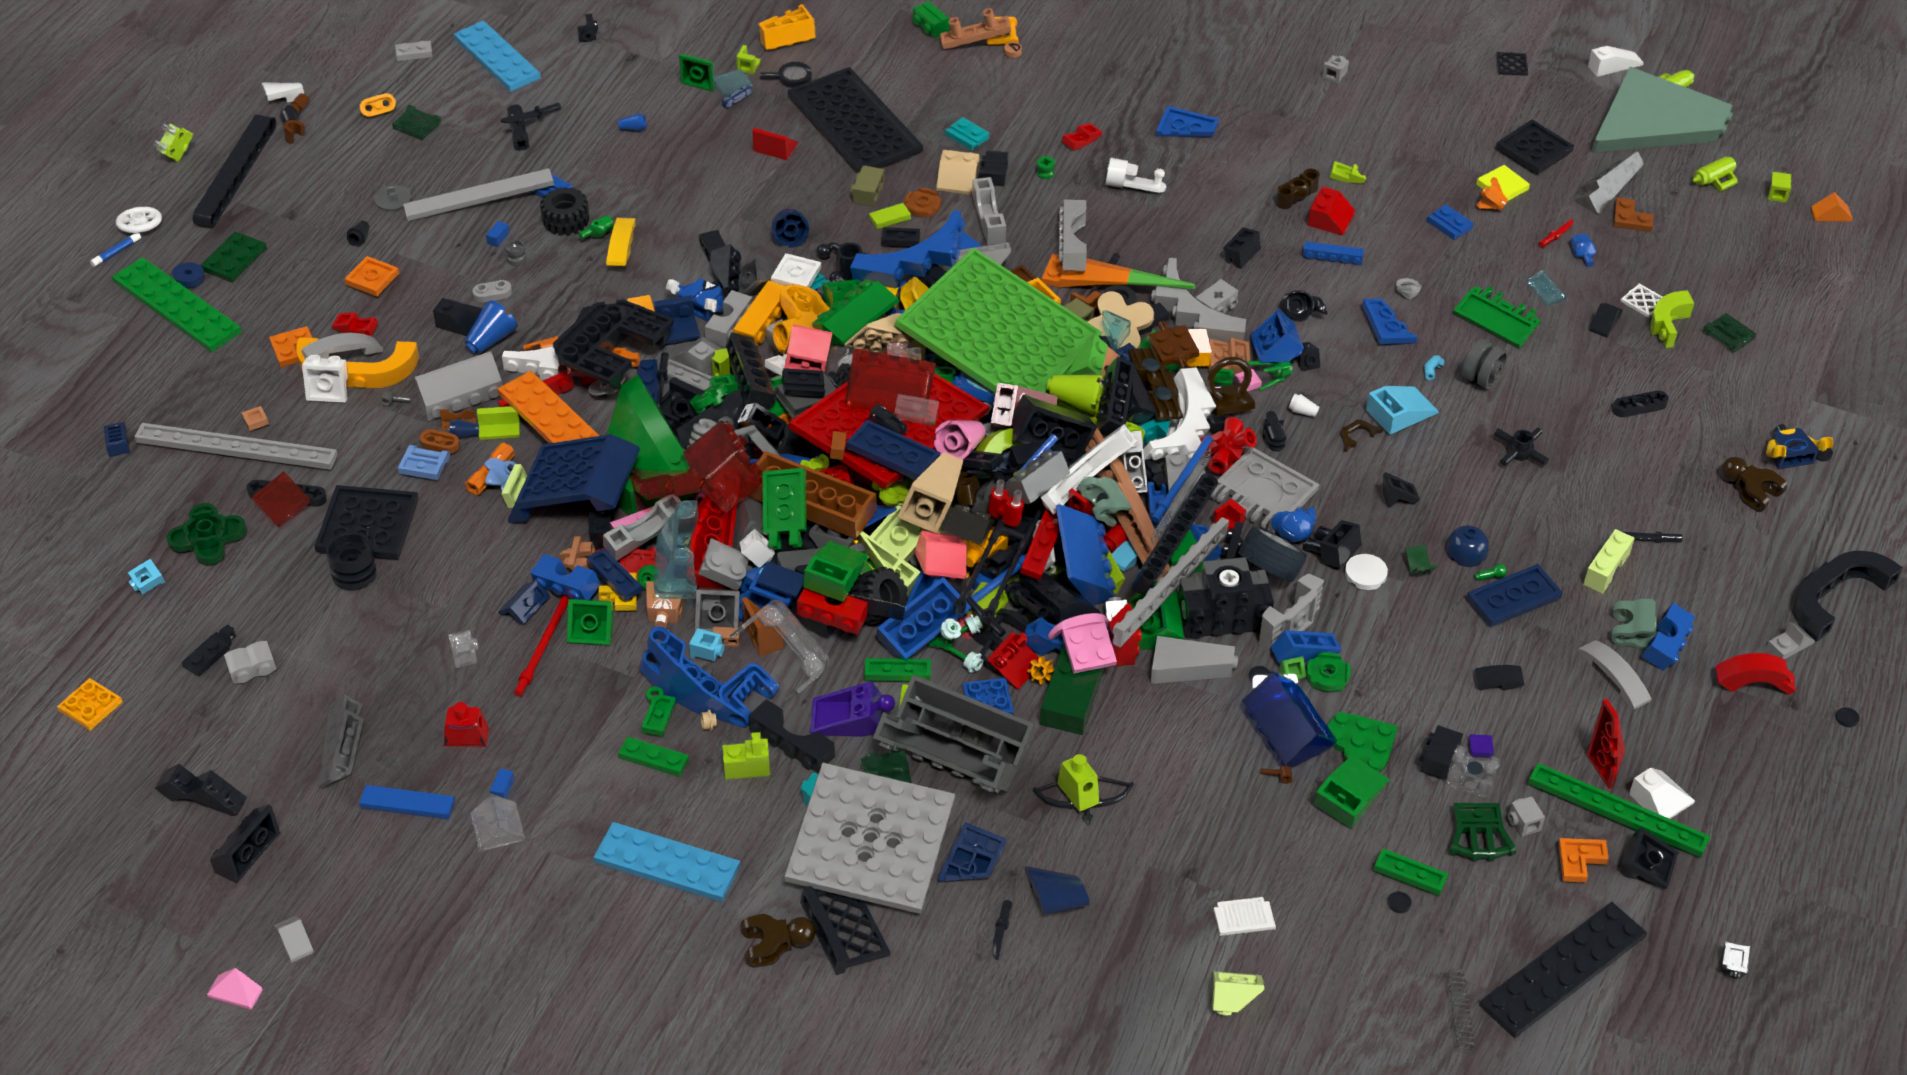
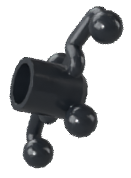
M835 242L820 244L816 250L817 255L823 259L828 258L832 250L837 251L838 271L830 274L829 281L839 279V277L851 279L850 267L856 254H868L862 253L860 245L851 242L842 245Z

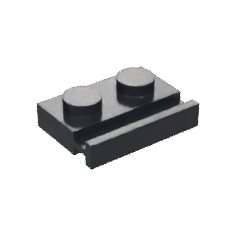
M783 368L784 395L825 396L823 371Z

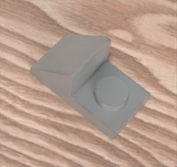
M1789 622L1785 633L1770 640L1767 647L1776 656L1786 659L1814 644L1815 640L1801 627Z

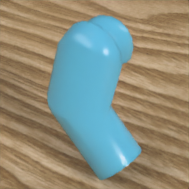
M1439 355L1433 356L1424 365L1425 378L1427 380L1435 379V368H1441V365H1444V359Z

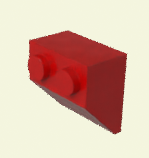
M1322 186L1310 207L1308 226L1343 236L1355 214V209L1340 191Z

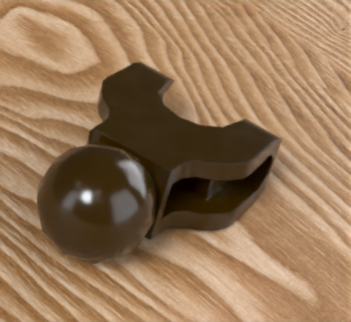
M1730 457L1722 464V475L1726 480L1736 482L1734 487L1740 491L1742 502L1756 512H1761L1768 507L1769 497L1766 493L1776 497L1782 495L1787 490V482L1773 470L1759 469L1753 465L1748 467L1747 463L1739 457Z
M758 914L743 919L740 924L742 934L748 939H762L759 944L748 948L745 956L746 963L753 968L773 965L780 959L783 953L792 950L791 944L796 947L809 945L815 937L816 929L814 924L805 917H797L792 919L787 925L786 919L776 920L767 914Z

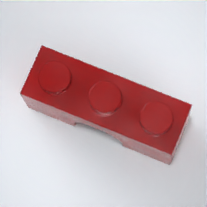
M804 588L797 600V615L857 635L867 617L868 602L851 596H847L846 600L840 605H831L827 603V596Z

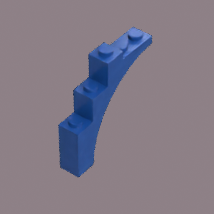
M954 210L940 230L915 246L887 254L870 255L857 253L850 267L853 280L859 279L864 281L869 279L871 281H879L884 286L896 288L899 281L903 279L904 274L925 277L927 270L931 269L932 264L953 267L955 260H958L960 255V249L957 247L959 233L963 231L965 226V220L962 219L961 211Z

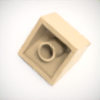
M943 150L939 165L937 191L972 195V179L978 178L980 154Z

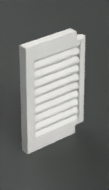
M1263 897L1217 902V907L1214 908L1220 936L1276 928L1269 901L1264 902Z

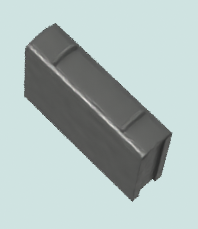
M823 372L825 383L824 397H826L837 388ZM783 384L776 386L774 391L776 398L792 419L824 398L784 395Z

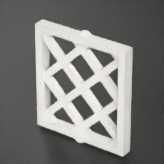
M1639 283L1621 298L1620 302L1650 318L1654 310L1649 312L1648 309H1654L1656 302L1662 296ZM1637 289H1640V292H1641V293H1634V292H1635ZM1635 296H1642V299H1636ZM1645 296H1651L1652 299H1645ZM1637 302H1643L1644 306H1638ZM1646 302H1653L1654 306H1647Z

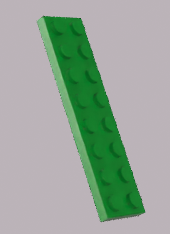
M143 257L112 276L115 284L211 353L242 333L241 327Z

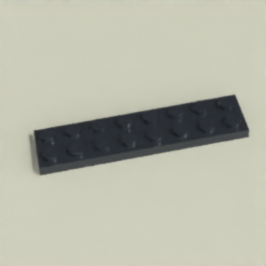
M1611 902L1481 1000L1480 1007L1515 1039L1646 938L1647 932L1617 905Z

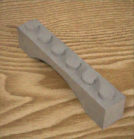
M1064 199V206H1060L1059 263H1063V270L1086 271L1087 246L1074 235L1076 231L1086 225V200Z

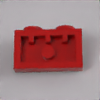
M638 547L620 558V565L628 573H637L642 566L654 565L663 573L664 551L654 547L649 548V550H641Z

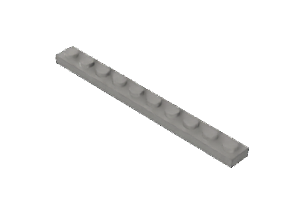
M141 423L135 435L136 443L329 470L332 469L338 456L336 449Z
M1221 517L1216 524L1213 523L1206 534H1202L1199 541L1190 547L1188 553L1182 555L1175 566L1170 567L1167 575L1161 577L1154 588H1150L1143 599L1138 600L1135 608L1132 611L1129 610L1121 622L1116 623L1112 632L1114 634V645L1121 647L1180 585V578L1188 577L1226 537L1229 520Z

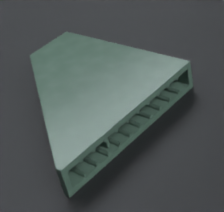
M1630 67L1599 130L1591 152L1598 153L1717 141L1719 135H1724L1728 125L1725 122L1729 123L1733 115L1730 112L1732 104Z

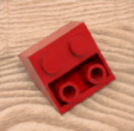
M1131 603L1126 604L1109 622L1108 633L1117 660L1114 666L1135 665L1136 656L1139 655L1138 642L1142 638L1140 628L1121 647L1113 644V628L1117 622H1121L1129 610L1132 611Z

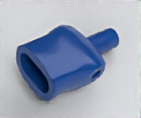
M1587 234L1573 236L1570 239L1574 256L1583 258L1588 267L1593 266L1594 262L1591 257L1596 254L1593 242Z

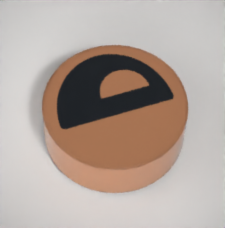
M1009 42L1004 46V54L1007 57L1016 58L1022 53V46L1017 42Z

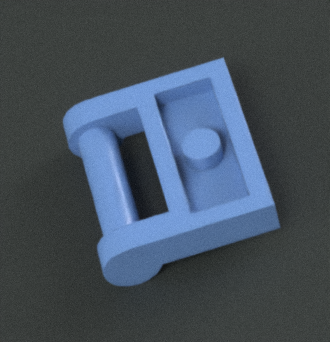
M409 445L398 466L399 474L438 480L445 464L450 460V451L443 450L439 452L417 448L416 445Z

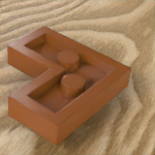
M1617 197L1614 227L1652 232L1653 214L1635 212V200Z

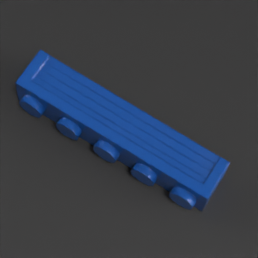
M1305 241L1303 257L1362 265L1364 249Z

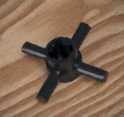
M1498 428L1494 435L1507 442L1510 450L1500 460L1501 464L1506 466L1513 459L1525 461L1531 457L1546 465L1549 458L1534 450L1533 443L1543 433L1540 428H1536L1532 432L1518 430L1511 436Z

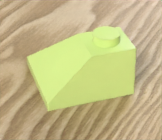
M1214 971L1213 1010L1221 1015H1231L1232 1012H1239L1264 991L1262 975Z

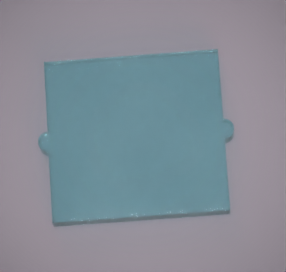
M741 69L714 77L717 90H720L724 97L739 88L741 89L744 85L753 88L749 77Z

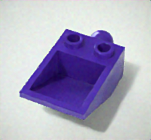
M872 681L813 698L810 733L819 732L823 736L853 737L874 734L883 712H890L894 709L895 699L888 694L882 695Z

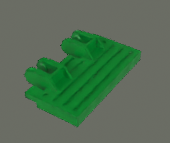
M1474 286L1472 290L1470 289L1453 310V315L1518 349L1523 346L1541 323V320L1535 317L1537 311L1531 309L1525 317H1522L1526 310V305L1523 303L1513 312L1515 306L1502 300L1504 294L1500 291L1490 300L1489 297L1493 293V288L1490 286L1481 295V288Z

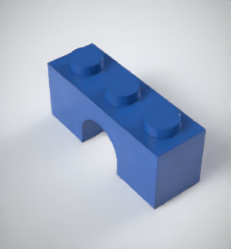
M543 554L530 572L533 580H537L544 589L553 591L557 595L568 596L571 599L590 600L601 584L594 570L577 565L570 574H567L568 572L561 559Z
M1672 603L1662 614L1656 627L1664 634L1658 631L1648 642L1641 657L1663 671L1669 665L1673 666L1680 657L1677 654L1678 651H1681L1687 642L1684 639L1685 636L1688 637L1694 628L1691 624L1695 616Z

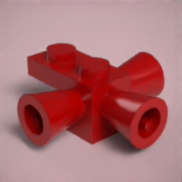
M1229 417L1225 419L1224 430L1210 435L1213 441L1206 450L1208 452H1205L1207 454L1204 455L1214 454L1208 462V468L1214 473H1225L1228 469V463L1239 460L1244 448H1254L1256 446L1257 439L1254 431L1251 428L1243 430L1244 424L1238 418Z

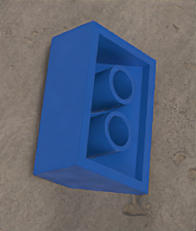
M1279 308L1250 334L1258 359L1261 362H1289L1293 358L1298 357L1304 349L1294 322Z

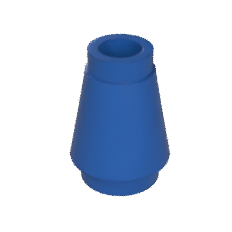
M640 113L619 119L620 130L642 131V129L647 127L644 114L640 115Z

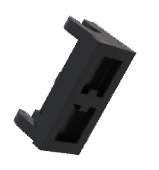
M1243 227L1223 247L1228 264L1232 262V257L1236 261L1237 268L1242 269L1261 249L1259 231Z

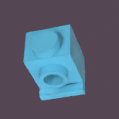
M151 559L128 572L131 580L128 581L135 592L139 590L142 595L157 585L166 583Z
M697 628L689 643L690 658L695 659V657L715 662L717 656L721 657L724 652L725 645L722 644V634Z

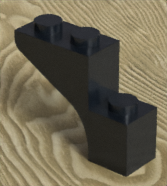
M180 764L165 770L155 787L157 791L172 802L177 799H190L230 816L238 813L246 798L244 794L212 770L196 777Z

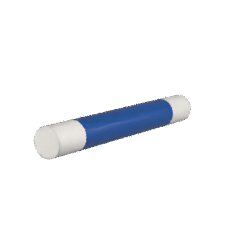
M134 233L90 260L91 265L96 267L140 240L141 235Z

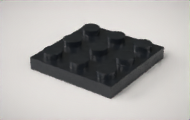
M1532 119L1496 143V148L1531 171L1539 174L1571 153L1574 145Z

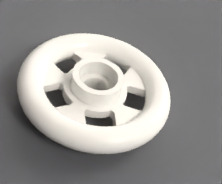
M151 207L131 208L122 212L117 217L116 226L121 231L128 233L145 232L158 226L162 220V215L157 209Z

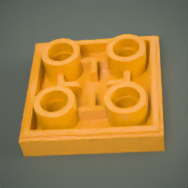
M89 678L62 701L57 708L59 712L91 731L122 703V699Z

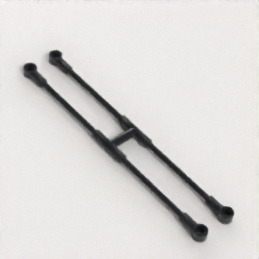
M1065 458L1067 466H1069V460ZM1041 502L1025 533L1006 527L1005 523L1002 522V517H999L989 537V543L966 588L963 589L960 597L954 600L953 611L955 613L962 614L965 612L966 602L971 594L970 590L993 544L997 542L1000 534L1020 540V543L994 599L991 600L988 608L982 612L981 620L984 623L991 624L994 622L999 599L1021 554L1025 552L1036 529V524L1045 507L1043 502Z

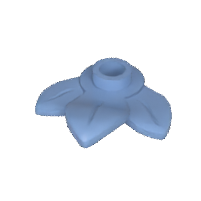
M497 458L487 460L484 465L490 471L486 476L485 484L501 485V490L503 491L511 473L508 468L512 470L516 463L509 460L503 462Z

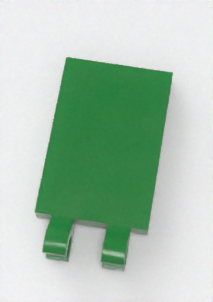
M804 468L764 471L763 533L769 535V547H772V550H781L780 534L790 533L789 545H793V548H802L800 532H806V470Z

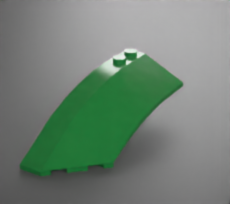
M637 374L621 385L607 435H615L639 446L640 451L629 477L647 508L653 507L657 501L673 491L683 503L708 485L681 445L640 376Z

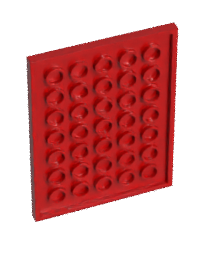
M893 349L789 422V429L829 454L831 453L833 431L846 433L843 460L840 461L886 489L904 475L846 449V442L866 420H870L869 414L874 406L877 404L883 405L905 422L908 426V431L901 435L936 450L934 440H936L935 431L940 424L948 420L978 421L989 412V406Z

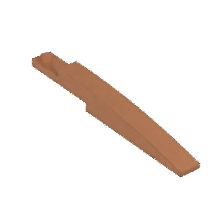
M1098 428L1085 449L1086 453L1104 439ZM1117 457L1100 470L1098 474L1100 478L1108 477L1115 480L1131 504L1130 510H1119L1115 515L1142 564H1144L1158 543L1159 538L1154 535L1155 538L1153 537L1155 529L1122 461ZM1169 564L1166 565L1157 580L1167 575L1170 569Z

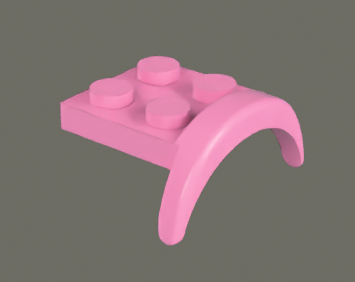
M1091 613L1071 617L1057 624L1048 634L1049 640H1052L1062 633L1073 674L1116 665L1117 660L1107 630L1110 621L1105 615Z

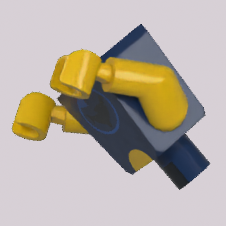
M1780 424L1775 427L1772 440L1768 442L1766 455L1774 458L1778 470L1814 464L1819 450L1825 451L1827 448H1833V438L1823 437L1820 440H1814L1800 428L1788 430L1784 424Z

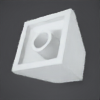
M1649 768L1635 777L1629 793L1643 808L1669 819L1692 805L1695 801L1663 771Z

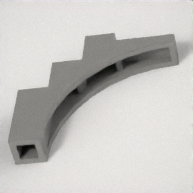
M1169 258L1168 265H1164V277L1180 280L1177 272V258ZM1157 286L1156 290H1152L1151 301L1155 302V304L1160 302L1167 311L1173 312L1172 317H1176L1175 325H1186V327H1194V329H1206L1208 340L1211 338L1228 343L1230 338L1244 341L1246 319L1232 317L1203 305L1185 288Z

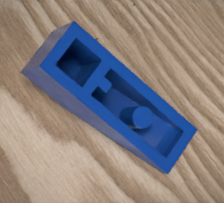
M1284 630L1271 645V649L1279 664H1281L1282 660L1303 656L1304 662L1311 658H1316L1319 653H1340L1342 650L1333 633Z

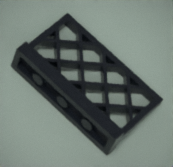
M812 886L803 888L800 900L801 906L807 918L814 924L815 934L836 975L845 973L847 967L890 956V950L864 900L850 899L840 894L819 889L814 890ZM825 895L833 899L830 904L820 901L819 897ZM836 900L848 904L845 911L833 906ZM851 906L862 911L861 917L849 913ZM832 912L842 917L839 922L829 919V913ZM847 918L857 922L855 928L842 924L844 919ZM860 924L871 929L870 935L858 931ZM839 930L851 934L848 941L838 937L837 933ZM854 936L866 940L864 947L852 943ZM871 942L880 946L881 950L875 952L867 949ZM850 948L860 952V955L849 958L847 950Z

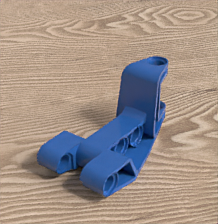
M657 626L650 631L647 640L648 649L644 652L640 663L641 672L654 686L660 687L664 695L676 697V703L701 715V712H707L709 709L712 714H716L717 720L744 728L749 724V715L752 712L742 701H745L753 691L766 698H772L779 690L778 683L761 666L755 663L748 664L726 683H721L684 656L686 643L669 630Z

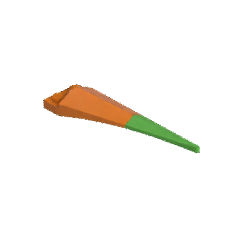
M1052 254L1041 278L1045 285L1054 287L1152 285L1195 289V284L1088 258H1086V271L1063 270V263H1059V255Z

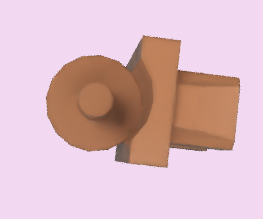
M575 536L572 548L560 552L558 558L561 559L565 568L569 567L572 571L577 565L591 569L587 564V557L585 558V556H591L595 553L593 542H583L581 536Z

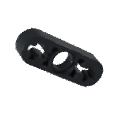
M1657 390L1617 398L1614 401L1612 412L1614 415L1624 418L1663 410L1667 406L1669 397L1665 392ZM1636 402H1642L1645 406H1639Z

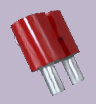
M998 480L996 487L990 493L988 513L997 519L1001 516L1002 522L1009 526H1018L1021 522L1024 502L1021 499L1022 492L1015 490L1014 496L1009 497L1010 492L1003 489L1004 481Z

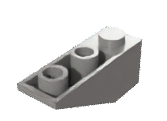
M1133 431L1131 434L1137 441L1130 449L1121 454L1119 458L1137 492L1146 493L1148 492L1142 434L1141 431Z

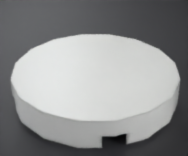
M1355 555L1346 563V579L1350 584L1352 582L1359 589H1377L1387 579L1388 569L1386 564L1374 555Z

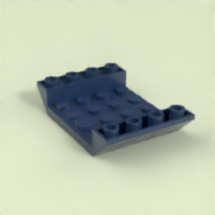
M612 434L542 444L513 506L508 522L527 521L533 507L588 499L597 511L615 509L640 451L639 446Z

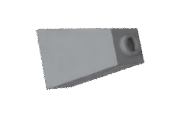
M1157 636L1151 683L1231 677L1232 668L1237 669L1238 656L1234 655L1235 646Z

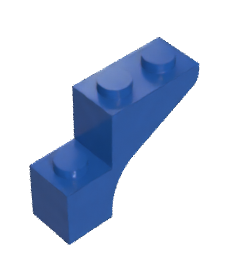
M1042 617L1026 627L1025 634L1028 637L1026 645L1041 656L1049 651H1053L1055 648L1061 651L1064 639L1062 633H1060L1054 639L1049 640L1048 634L1056 625L1047 622Z

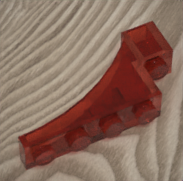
M693 468L674 471L634 469L631 470V476H629L634 491L646 500L668 495L678 497L700 492L697 472Z

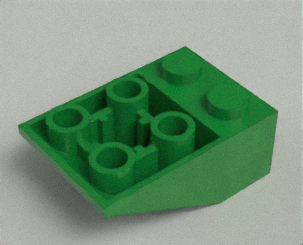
M829 541L813 555L804 570L803 587L844 602L867 562L869 555Z
M1351 755L1328 776L1316 791L1314 805L1352 829L1389 783L1390 779Z

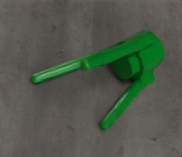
M1246 361L1249 365L1272 366L1264 368L1263 372H1272L1273 376L1277 377L1261 386L1259 391L1267 389L1278 382L1285 381V377L1291 376L1293 372L1290 362Z

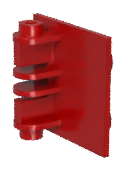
M1012 631L987 660L1019 690L1031 676V673L1027 671L1033 666L1031 661H1038L1039 657L1026 645L1028 637L1025 633L1015 634Z

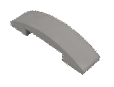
M341 333L324 337L307 345L302 349V354L306 358L310 355H319L320 358L328 359L329 353L361 349L366 355L383 352V347L371 336L360 333Z
M1596 640L1578 648V652L1591 666L1597 664L1621 689L1619 695L1633 710L1651 702V697L1641 679L1631 666L1613 649Z

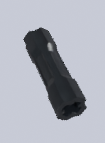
M518 104L510 105L507 108V115L509 117L523 113L522 107ZM524 120L510 123L514 148L518 151L528 149L530 145Z

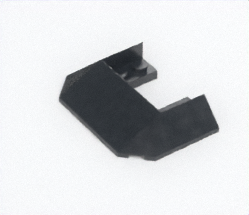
M625 299L616 300V303L606 305L605 302H597L553 342V348L559 364L620 389L621 376L632 367V360L615 354L612 351L628 336L652 346L655 344L664 348L674 324V319Z

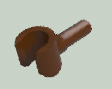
M1282 766L1279 770L1261 768V774L1280 776V781L1285 784L1292 782V771L1289 766Z

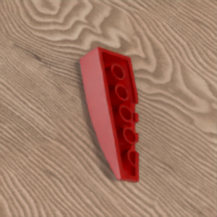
M724 471L719 472L691 535L686 574L698 588H725V585L698 573L711 538L730 547L733 545L740 484L739 475Z

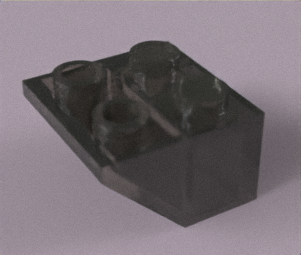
M956 504L955 507H949L941 531L978 544H985L996 521L991 519V514L982 511L972 513L970 512V507Z

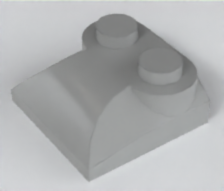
M711 538L698 574L738 591L746 575L749 559L741 551Z

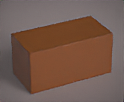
M833 431L831 459L843 460L846 433Z

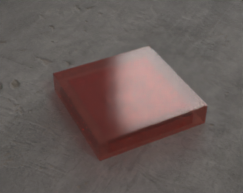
M284 471L251 497L278 528L311 502L310 498Z

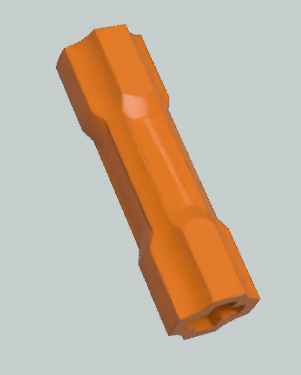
M503 442L491 453L489 459L497 458L503 462L510 461L515 456L514 449ZM484 464L465 482L468 492L476 496L488 486L485 484V480L490 470Z

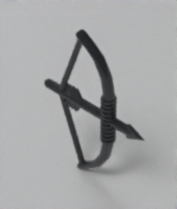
M1098 776V780L1128 787L1123 793L1115 797L1099 798V804L1091 808L1111 805L1123 800L1134 786V782L1128 783ZM1058 781L1039 788H1033V792L1047 804L1061 808H1076L1071 800H1054L1040 792L1058 785ZM1088 808L1084 810L1085 815L1082 817L1089 825L1093 815L1090 814V809Z

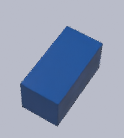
M497 221L486 234L487 244L498 247L510 233L508 224Z
M499 769L490 789L491 799L506 801L515 780L513 771Z

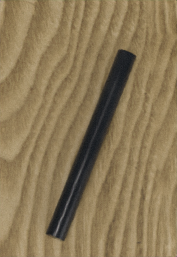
M947 578L946 581L961 595L963 589L953 579ZM969 596L967 603L971 606V610L981 618L984 609ZM995 620L993 623L987 624L999 637L1005 635L1006 631Z

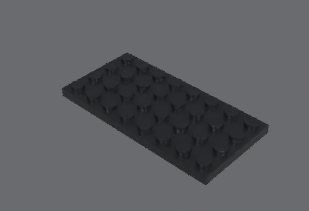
M850 67L788 89V96L857 173L861 171L863 165L881 168L923 151L921 142Z

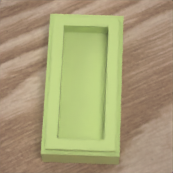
M521 464L514 465L501 493L508 508H513L527 478Z

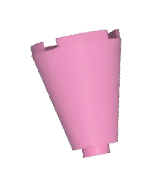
M948 420L940 424L936 429L934 445L936 450L941 452L940 455L945 452L963 460L984 439L986 430L983 424L978 421Z

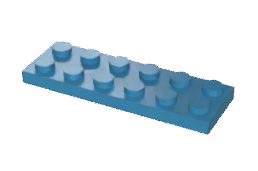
M485 21L478 22L454 33V39L510 92L541 78L540 72Z
M615 822L611 824L594 855V863L719 902H723L741 866L739 860Z

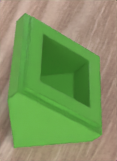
M1303 656L1281 661L1279 670L1285 682L1307 678Z

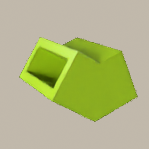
M727 348L714 350L715 356L711 358L713 376L730 374Z

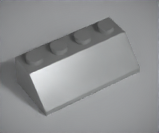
M491 351L415 377L420 406L428 421L441 417L439 409L449 408V412L453 413L499 397L497 388L502 386V380Z

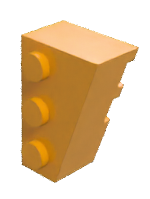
M803 4L798 6V10L793 12L790 10L786 11L782 17L774 16L758 23L760 41L766 50H773L784 45L790 46L793 43L806 42L816 38L814 19Z

